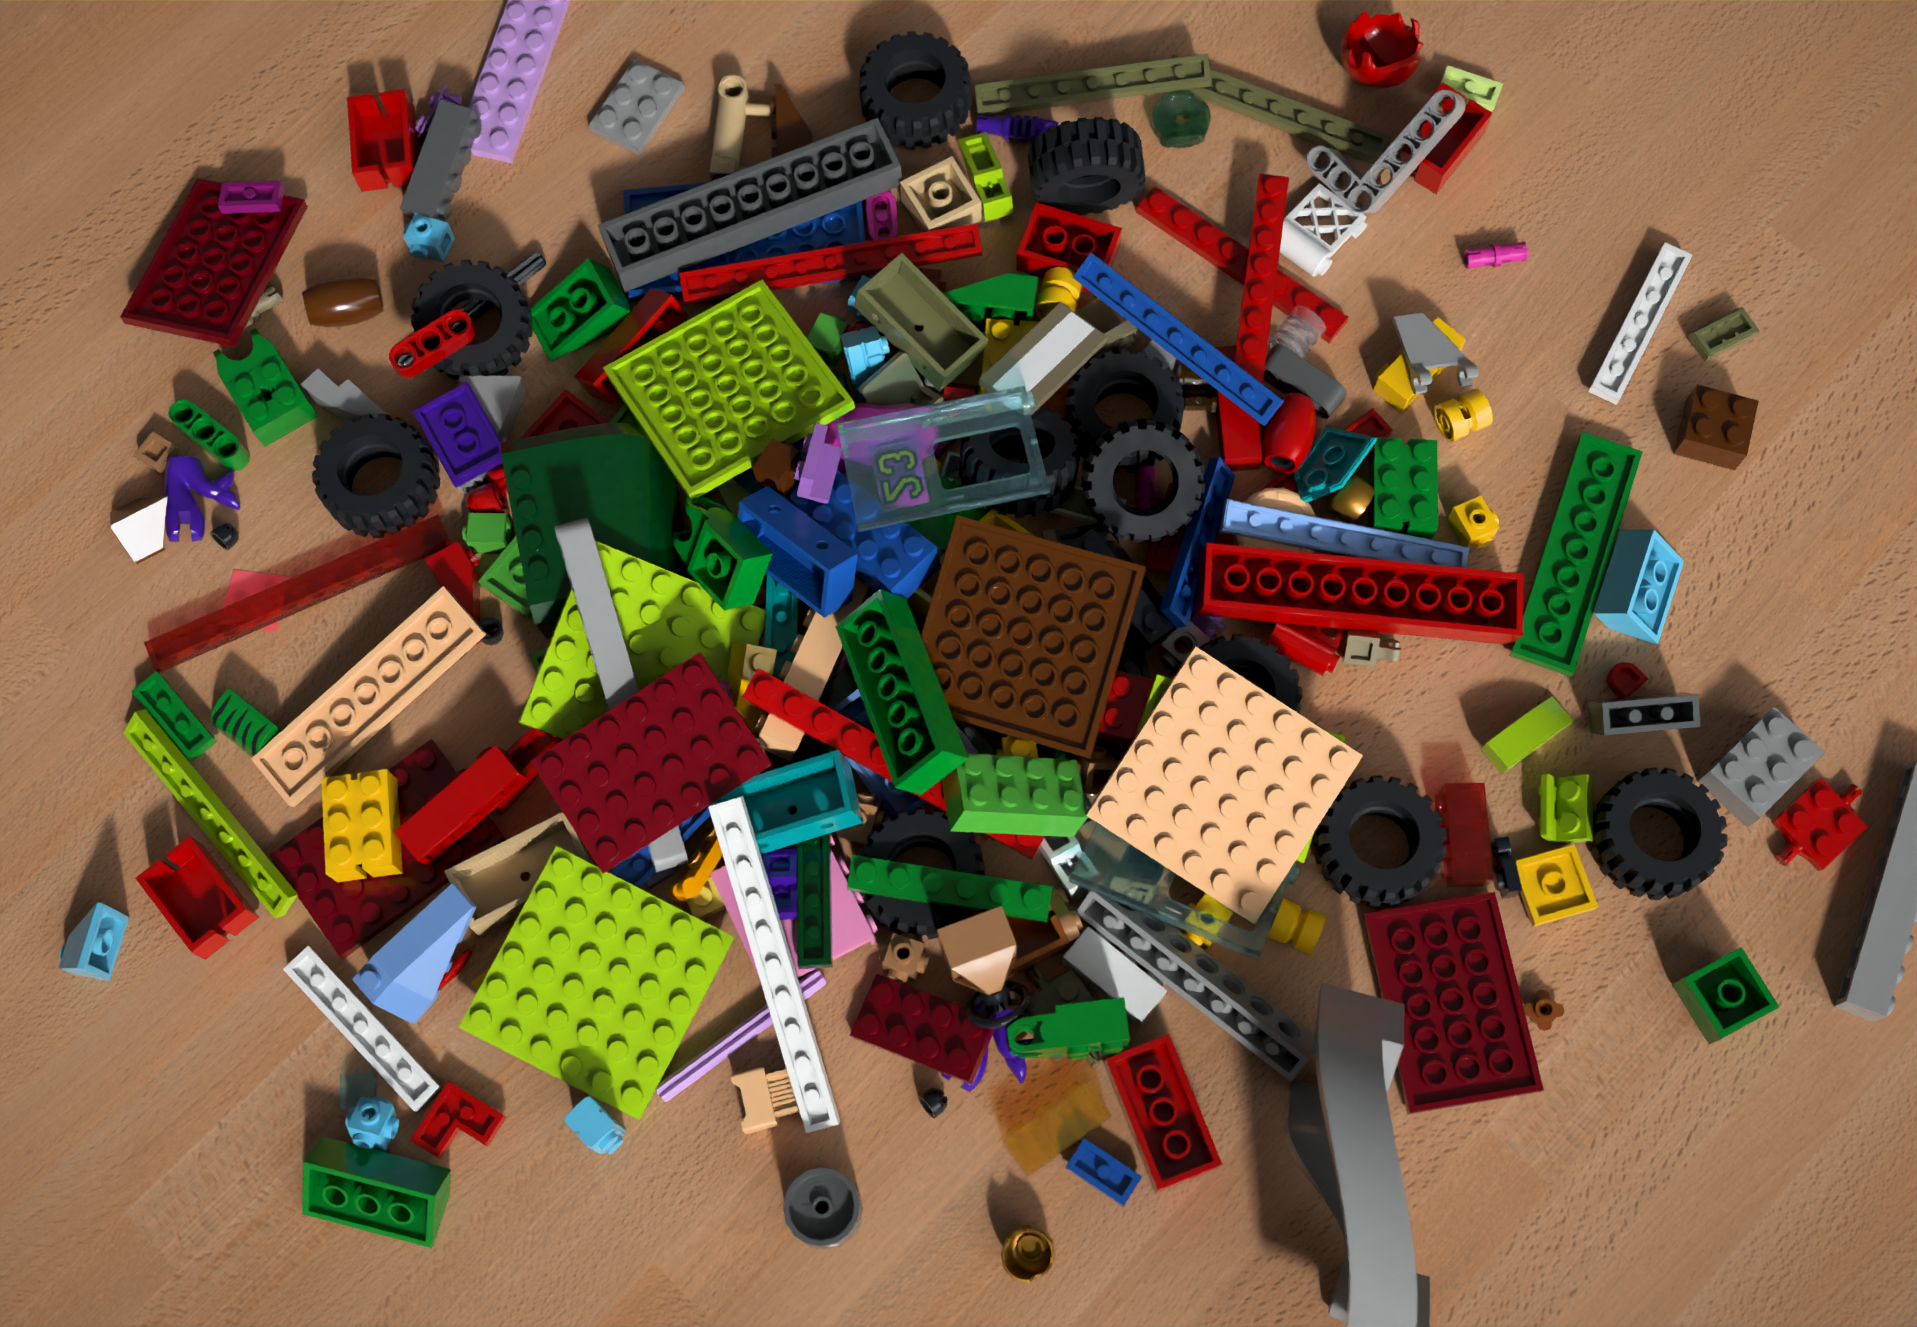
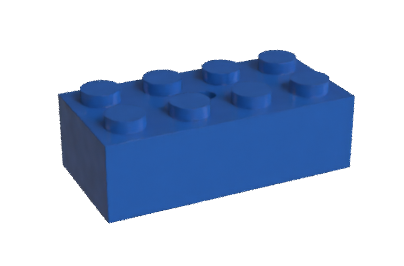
M769 486L739 501L738 519L773 553L766 570L769 576L824 618L852 601L858 556L856 551Z

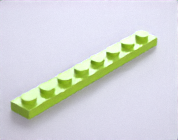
M146 709L135 711L123 734L275 919L285 916L298 896L297 892Z

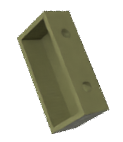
M903 253L897 256L857 291L854 306L886 336L899 352L903 351L908 354L912 365L939 392L984 352L989 339ZM919 325L923 330L918 332L915 330V326Z

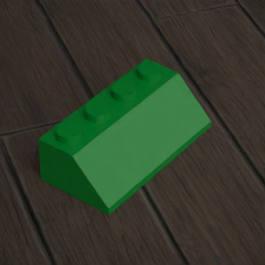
M321 1136L303 1161L302 1214L432 1248L450 1196L451 1169L375 1149H363L352 1143Z

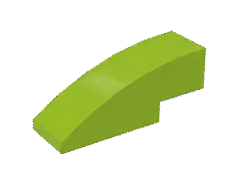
M983 132L958 139L972 188L981 201V212L985 222L1014 214L1012 195L1003 178L1002 166L987 133Z
M1552 696L1488 741L1481 751L1503 775L1570 725L1574 720Z

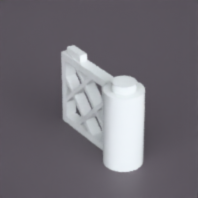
M1319 183L1284 218L1280 253L1311 276L1315 277L1318 273L1322 276L1332 264L1330 257L1350 236L1356 239L1366 229L1368 225L1365 223L1366 216L1351 210L1337 195ZM1319 195L1329 203V208H1315L1314 199ZM1331 215L1332 225H1318L1316 216ZM1337 215H1347L1354 222L1349 225H1339ZM1298 216H1310L1312 225L1302 226L1295 219ZM1320 233H1334L1335 242L1330 246L1320 239Z

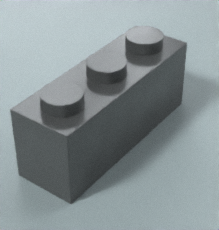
M1679 692L1588 701L1590 732L1595 734L1615 735L1700 727L1698 694Z

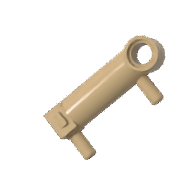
M728 75L718 85L719 104L709 171L711 181L748 168L740 167L746 115L769 116L771 113L769 104L750 103L747 84L738 75Z

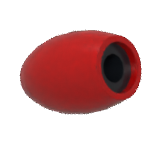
M1287 393L1281 397L1284 402L1266 424L1263 434L1264 463L1270 470L1281 474H1291L1298 470L1309 454L1316 433L1315 404L1309 397L1299 393Z

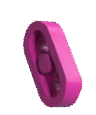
M885 191L867 198L866 210L870 241L899 236L894 196L890 192ZM879 207L886 208L884 211L877 210V208ZM881 233L889 234L886 237L879 236Z

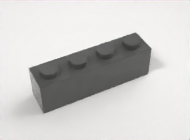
M440 99L400 209L410 219H413L415 213L443 222L449 218L452 210V199L455 192H458L461 187L462 172L465 165H468L471 160L472 145L475 138H478L481 133L482 120L472 108Z

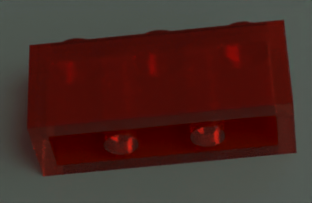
M1445 783L1440 789L1439 794H1435V810H1439L1443 818L1440 828H1446L1447 839L1443 842V845L1446 847V853L1440 862L1441 877L1446 878L1447 887H1487L1493 880L1485 783Z

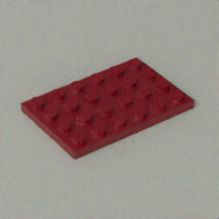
M197 178L120 316L124 324L235 347L308 208L305 200L283 195L281 212L222 214L218 207L222 183Z
M698 652L530 761L603 874L773 765L701 652Z
M432 739L388 769L397 778L400 823L407 815L419 811L426 805V800L431 794L447 787L451 783V778L457 773ZM487 815L429 866L418 862L401 841L402 874L372 877L367 873L366 879L336 882L325 872L322 817L269 856L284 878L297 892L298 898L339 957L345 959L447 884L449 880L445 870L506 839Z
M1495 892L1370 912L1363 915L1381 998L1405 1004L1404 1045L1397 1063V1070L1408 1115L1544 1091Z

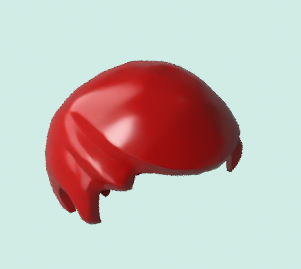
M1366 11L1362 12L1354 22L1348 25L1341 42V60L1348 75L1358 83L1375 88L1395 87L1407 81L1414 74L1421 61L1419 51L1423 47V43L1419 41V22L1410 18L1412 27L1404 23L1401 13H1394L1390 16L1376 14L1372 18L1369 17Z

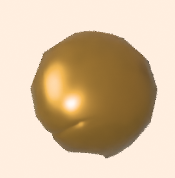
M1352 475L1343 488L1329 493V510L1340 521L1351 523L1365 511L1374 495V489L1362 477Z
M1031 1225L1021 1226L1013 1230L1006 1237L1001 1250L1002 1264L1005 1271L1011 1278L1024 1283H1031L1034 1279L1047 1274L1052 1267L1056 1255L1053 1239L1044 1229Z

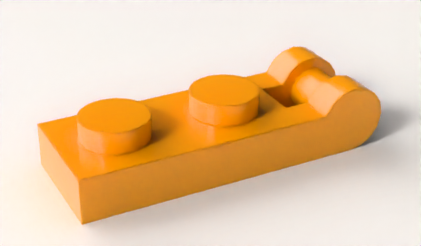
M714 824L706 831L703 837L706 842L701 850L698 849L689 859L687 865L690 868L683 880L670 887L669 894L673 901L682 902L697 896L723 855Z

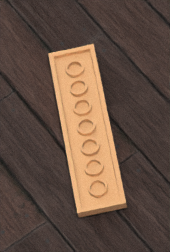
M441 587L254 755L251 760L288 806L295 807L321 784V778L329 777L486 635L485 631L446 587Z

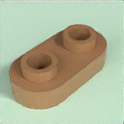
M1051 885L1050 904L1053 908L1052 916H1057L1069 941L1080 937L1079 929L1083 928L1082 922L1075 910H1068L1067 907L1070 904L1063 889L1056 890Z

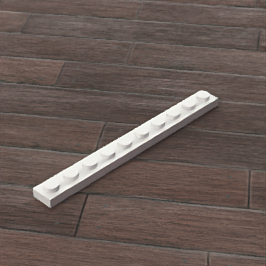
M741 796L711 805L708 808L805 1131L809 1133L838 1125L840 1117L744 797Z

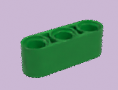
M181 399L171 405L168 412L169 418L187 438L227 469L239 471L247 466L250 460L249 452L234 434L189 400ZM192 415L188 420L184 421L186 417ZM214 432L209 438H206L209 433ZM236 449L233 454L227 456L231 450Z

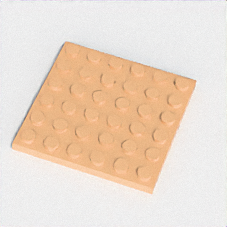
M1194 646L1093 801L1086 816L1255 925L1363 755Z

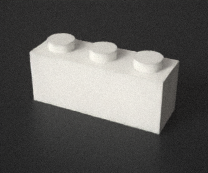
M1088 926L1063 956L1062 963L1070 970L1073 968L1082 980L1105 999L1124 997L1127 1017L1140 1027L1166 995L1167 990L1163 988L1165 983L1150 971L1146 974L1137 966L1138 962L1123 950L1119 952L1111 945L1112 941L1098 930L1094 931Z

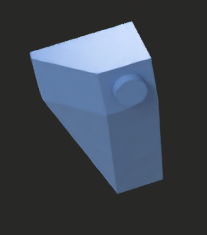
M456 882L451 883L377 951L352 980L372 1004L412 1024L417 1023L437 1000L441 991L439 985L444 974L450 970L453 963L450 961L457 943L462 942L477 906Z

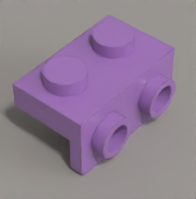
M815 423L813 434L805 435L801 452L806 453L807 456L805 462L798 461L794 479L800 480L797 492L798 497L826 504L829 502L842 448L824 443L828 426Z

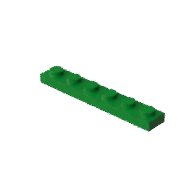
M857 855L852 856L847 890L980 912H986L1002 906L1006 916L1047 922L1052 894V886Z

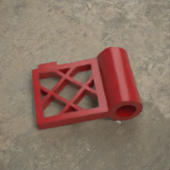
M1277 623L1266 646L1270 642L1278 647V655L1286 654L1291 661L1323 676L1326 671L1333 672L1340 658L1335 652L1347 629L1336 628L1337 635L1335 639H1332L1322 634L1320 627Z

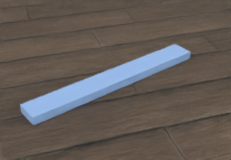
M1230 499L1224 501L1220 532L1339 556L1467 568L1469 547Z

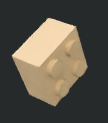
M953 156L900 181L901 201L921 232L975 224L982 220L981 201Z

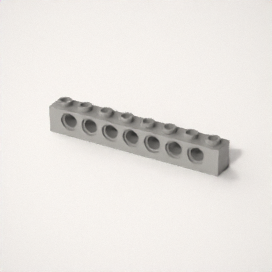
M1106 875L1090 890L1076 911L1078 916L1290 1082L1293 1081L1315 1052L1314 1035L1145 904H1132L1133 901L1140 902V900L1131 893H1128L1127 890Z

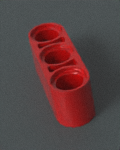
M462 310L449 311L395 344L389 352V360L395 371L404 378H412L469 344L475 336V328L469 315ZM463 322L467 324L464 331L460 333L452 332V327L456 323ZM428 340H440V343L436 348H425V344ZM402 356H413V360L409 365L401 366L398 364Z

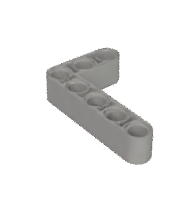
M1441 90L1435 93L1365 175L1361 174L1339 151L1325 146H1316L1310 150L1307 155V165L1351 210L1364 214L1376 213L1462 116L1466 106L1465 100L1461 95L1449 90ZM1451 97L1453 107L1448 113H1444L1442 109L1443 103L1447 98ZM1430 121L1432 131L1430 135L1423 137L1422 127ZM1409 145L1411 155L1409 159L1403 161L1401 152L1404 147ZM1327 153L1329 161L1328 164L1324 168H1322L1320 165V158L1323 154ZM1388 169L1391 175L1390 180L1383 185L1381 174L1384 170ZM1347 172L1349 183L1343 188L1340 180L1342 175ZM1368 192L1370 202L1368 206L1363 208L1361 197Z

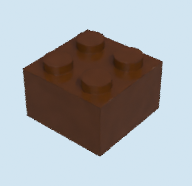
M1697 384L1685 401L1674 454L1736 470L1747 456L1759 401Z

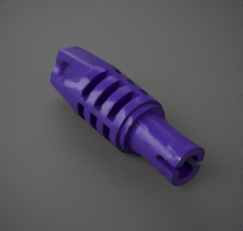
M1007 114L1004 117L978 115L976 133L986 132L990 135L1002 136L1005 141H1010L1013 138L1015 142L1021 139L1022 142L1026 143L1027 140H1030V143H1032L1041 132L1045 133L1047 128L1053 125L1059 126V122L1038 118L1037 116H1033L1030 119L1029 116L1024 115V118H1021V115L1017 114L1015 117H1013V114Z

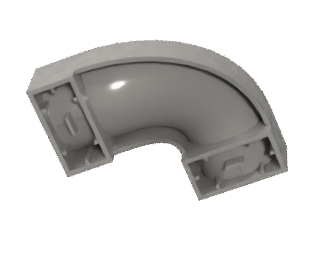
M1322 983L1318 996L1315 1031V1059L1318 1083L1291 1082L1288 1093L1284 1135L1293 1158L1335 1216L1346 1243V1256L1328 1306V1316L1345 1322L1346 1327H1430V1277L1416 1273L1411 1225L1387 1093L1404 1045L1405 1004Z

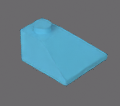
M97 902L71 932L67 943L61 948L59 969L74 975L110 981L129 917L103 903Z

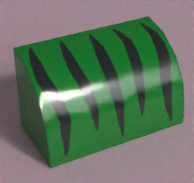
M230 688L220 697L212 711L211 722L213 726L250 757L256 755L281 732L277 726Z

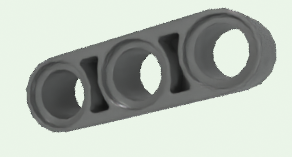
M1275 344L1266 355L1263 380L1283 394L1299 393L1309 397L1315 404L1316 416L1328 419L1347 395L1345 388L1338 381L1283 345Z

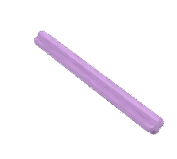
M814 969L799 980L804 1000L826 985V979L818 969ZM766 1004L660 1082L656 1088L660 1098L665 1102L669 1101L772 1025L773 1021L768 1005Z

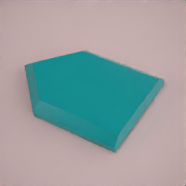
M1326 426L1312 445L1307 458L1298 470L1293 473L1300 499L1307 503L1343 488L1376 443V438Z

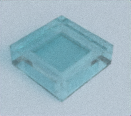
M376 1073L340 1076V1110L349 1111L352 1107H356L361 1096L370 1099L377 1097Z

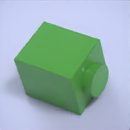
M820 312L807 339L823 361L835 367L844 350L842 348L841 335L845 333L848 323L837 315L831 314L829 316Z
M469 513L468 524L463 525V541L467 543L473 553L501 554L511 542L513 525L506 513Z

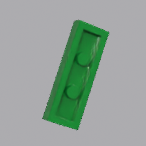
M159 672L153 673L131 691L191 762L218 742Z

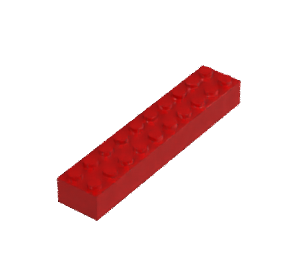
M1206 543L1199 553L1196 615L1511 645L1523 636L1524 574Z

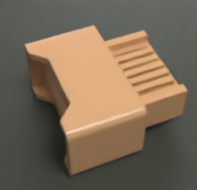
M763 1066L730 1075L732 1083L741 1090L746 1112L741 1126L745 1134L779 1126L778 1117L800 1112L787 1069L767 1074Z

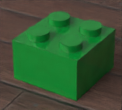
M1742 947L1672 984L1708 1044L1730 1035L1779 1008L1778 1003Z

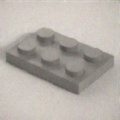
M634 59L588 125L590 132L640 156L684 92V83Z

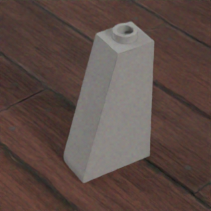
M459 376V385L465 382L469 383L500 440L507 442L526 397L527 389L521 376ZM489 471L460 485L457 489L469 493L472 489L487 484L488 480L485 476Z

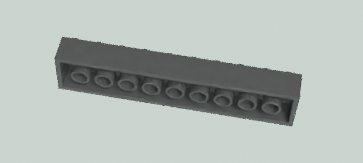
M876 118L599 224L598 228L622 287L626 292L900 186V181H902L901 165L879 119Z

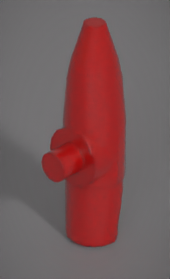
M470 949L464 951L452 961L449 972L444 974L439 985L440 990L452 981L466 965L472 954Z

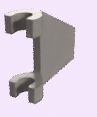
M1423 313L1393 317L1392 321L1410 369L1411 387L1414 394L1426 393V385L1432 384V376L1427 369L1456 366L1457 381L1460 388L1469 387L1474 384L1472 378H1476L1479 375L1477 366Z

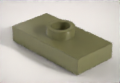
M1741 307L1691 332L1688 338L1703 360L1707 361L1755 337L1759 333V329L1744 308Z

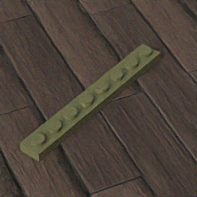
M1208 54L976 84L978 115L988 116L1211 86Z
M1172 55L1171 58H1179V57L1176 56V55ZM1210 69L1211 86L1178 90L1320 145L1334 148L1339 152L1374 164L1385 152L1391 136L1213 69Z

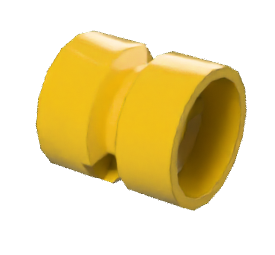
M1055 267L1046 271L1035 307L1036 315L1041 320L1060 302L1075 312L1076 302L1082 285L1072 278L1076 272L1063 267Z
M1477 388L1459 395L1457 400L1452 398L1434 407V417L1438 429L1449 442L1468 435L1469 430L1475 432L1490 426L1493 422L1489 402L1485 395Z
M1283 897L1270 926L1267 938L1279 943H1286L1291 940L1293 949L1311 956L1323 930L1327 915L1310 908L1303 913L1301 912L1300 905Z

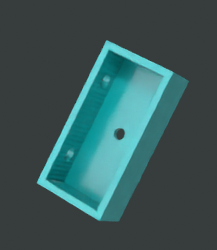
M839 750L756 775L716 801V804L741 796L744 797L760 854L863 823L851 765ZM796 807L797 812L791 815L790 810Z

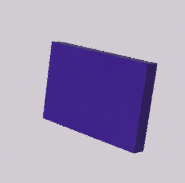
M468 382L412 410L455 488L502 464V441Z

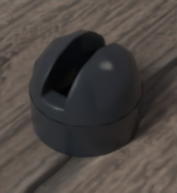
M222 523L210 532L216 543L227 551L239 539L238 529L230 523Z
M485 618L479 622V626L486 633L481 639L484 644L492 646L502 641L504 630L498 619Z
M939 1088L928 1089L918 1096L924 1110L934 1119L943 1113L948 1104L947 1097L943 1096L944 1092Z

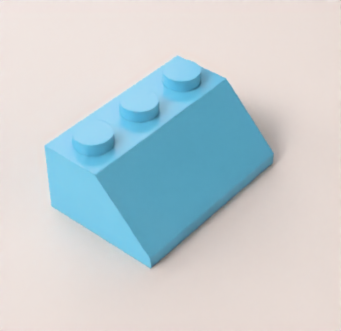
M1654 529L1620 530L1593 614L1609 629L1651 644H1658L1684 560Z

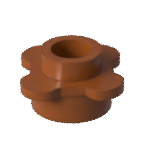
M1546 990L1537 991L1535 999L1523 1006L1525 1015L1543 1031L1549 1030L1555 1018L1561 1017L1564 1014L1563 1005L1555 1003ZM1541 1007L1546 1008V1013L1541 1012Z

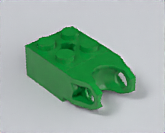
M255 328L250 331L253 350L245 359L233 361L222 354L219 349L214 351L213 354L217 360L219 377L253 433L266 447L317 418L318 415L277 349L270 341L262 337Z
M703 495L698 498L686 496L685 510L691 520L692 531L689 529L680 532L674 531L672 536L673 544L678 554L688 566L686 572L700 584L724 611L754 604L773 553L724 505L716 503ZM694 504H701L705 506L708 510L698 507ZM681 538H686V539H689V540H688V541H683V540H681Z
M1124 997L1055 1005V1013L1020 1018L1007 1028L1010 1053L1025 1059L1067 1055L1068 1060H1081L1088 1058L1089 1052L1101 1051L1102 1056H1114L1121 1053L1123 1048H1128L1130 1040ZM1021 1032H1029L1034 1039L1029 1045H1020L1015 1041V1037Z

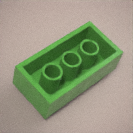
M967 753L969 759L942 779L950 831L1074 837L1088 819L1077 760Z

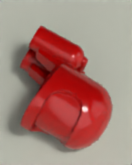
M501 466L488 472L485 476L488 480L487 484L478 486L468 493L466 503L470 513H506L507 516L509 515L506 497L508 490L504 468Z

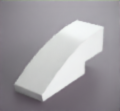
M1075 836L1044 837L1039 850L1071 902L1073 903L1086 896L1099 883V878L1081 851L1080 844Z

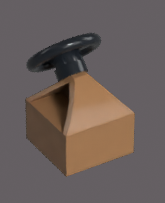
M1000 906L937 929L939 945L952 980L977 990L969 998L965 1007V1014L969 1022L979 1028L996 1029L1008 1026L1022 1018L1029 1010L1032 998L1030 991L1024 985L1014 981H1006L1016 959L1017 944L1003 907ZM1008 991L1018 993L1021 999H1011ZM983 1000L985 1009L977 1015L975 1012L976 1006ZM1005 1010H1014L1005 1016L991 1018L996 1013H1001Z

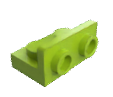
M1542 774L1541 785L1538 788V796L1541 801V816L1538 819V828L1541 837L1556 845L1593 841V777L1588 774L1556 778L1550 774Z

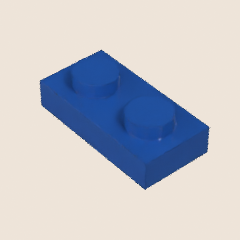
M1085 1138L1065 1167L1122 1207H1124L1142 1178L1141 1175Z

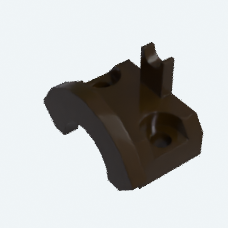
M1180 363L1177 378L1183 390L1181 397L1184 398V411H1209L1217 413L1218 397L1214 396L1213 386L1186 365Z

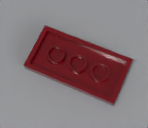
M876 974L850 1036L972 1085L995 1029L979 1028L970 1023L966 1017L964 1006Z

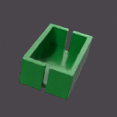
M1375 437L1377 441L1368 452V483L1374 489V495L1368 505V527L1400 533L1403 522H1408L1403 534L1432 540L1438 529L1437 440L1409 439L1407 444H1403L1402 438Z

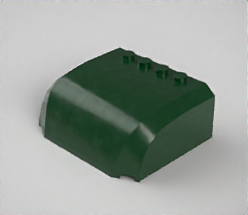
M603 423L501 443L502 463L529 607L534 624L546 638L552 637L571 588L554 526L587 517L595 541L693 581V578L686 572L688 566L682 561L673 544L672 536L674 531L680 532L685 530L675 478L642 427L629 423Z

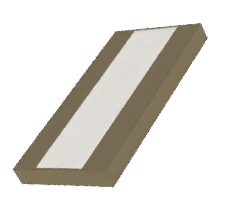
M1060 302L979 378V385L1027 420L1107 343L1108 336Z

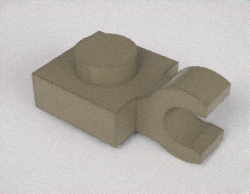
M1347 630L1342 657L1343 664L1375 667L1377 659L1399 661L1401 655L1400 641L1388 639L1380 642L1379 633Z

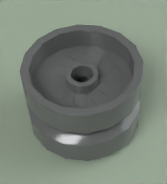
M820 1167L807 1170L794 1179L786 1191L783 1210L786 1224L794 1236L811 1247L828 1249L840 1246L852 1238L861 1223L863 1207L860 1194L848 1177L837 1170ZM821 1201H826L829 1205V1210L825 1214H820L816 1211V1206H821Z

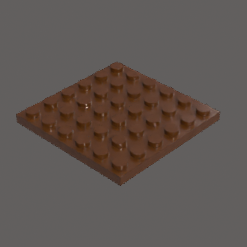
M957 515L921 635L953 719L1091 759L1147 568L1135 563Z

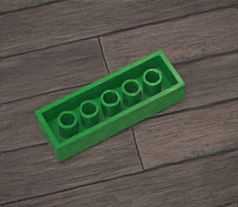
M879 589L835 627L894 787L922 795L969 759L906 598Z

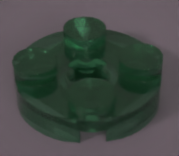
M1188 91L1170 92L1161 98V102L1153 108L1152 130L1159 138L1160 144L1166 148L1191 147L1201 144L1205 140L1210 126L1211 113L1207 103L1194 98L1193 93ZM1178 115H1182L1183 119L1189 120L1184 124L1175 122Z

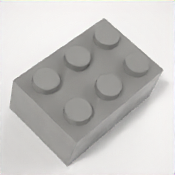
M1773 707L1732 746L1698 783L1706 786L1710 790L1709 793L1748 828L1759 820L1825 751L1776 707Z

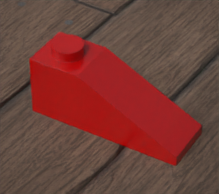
M459 541L429 556L425 561L440 587H446L479 624L480 584L478 581L480 576L474 568L479 562L470 548L464 550Z

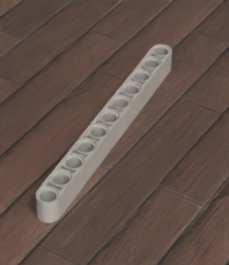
M586 517L554 527L607 710L609 711L639 690L593 533ZM678 826L647 845L656 872L688 863Z

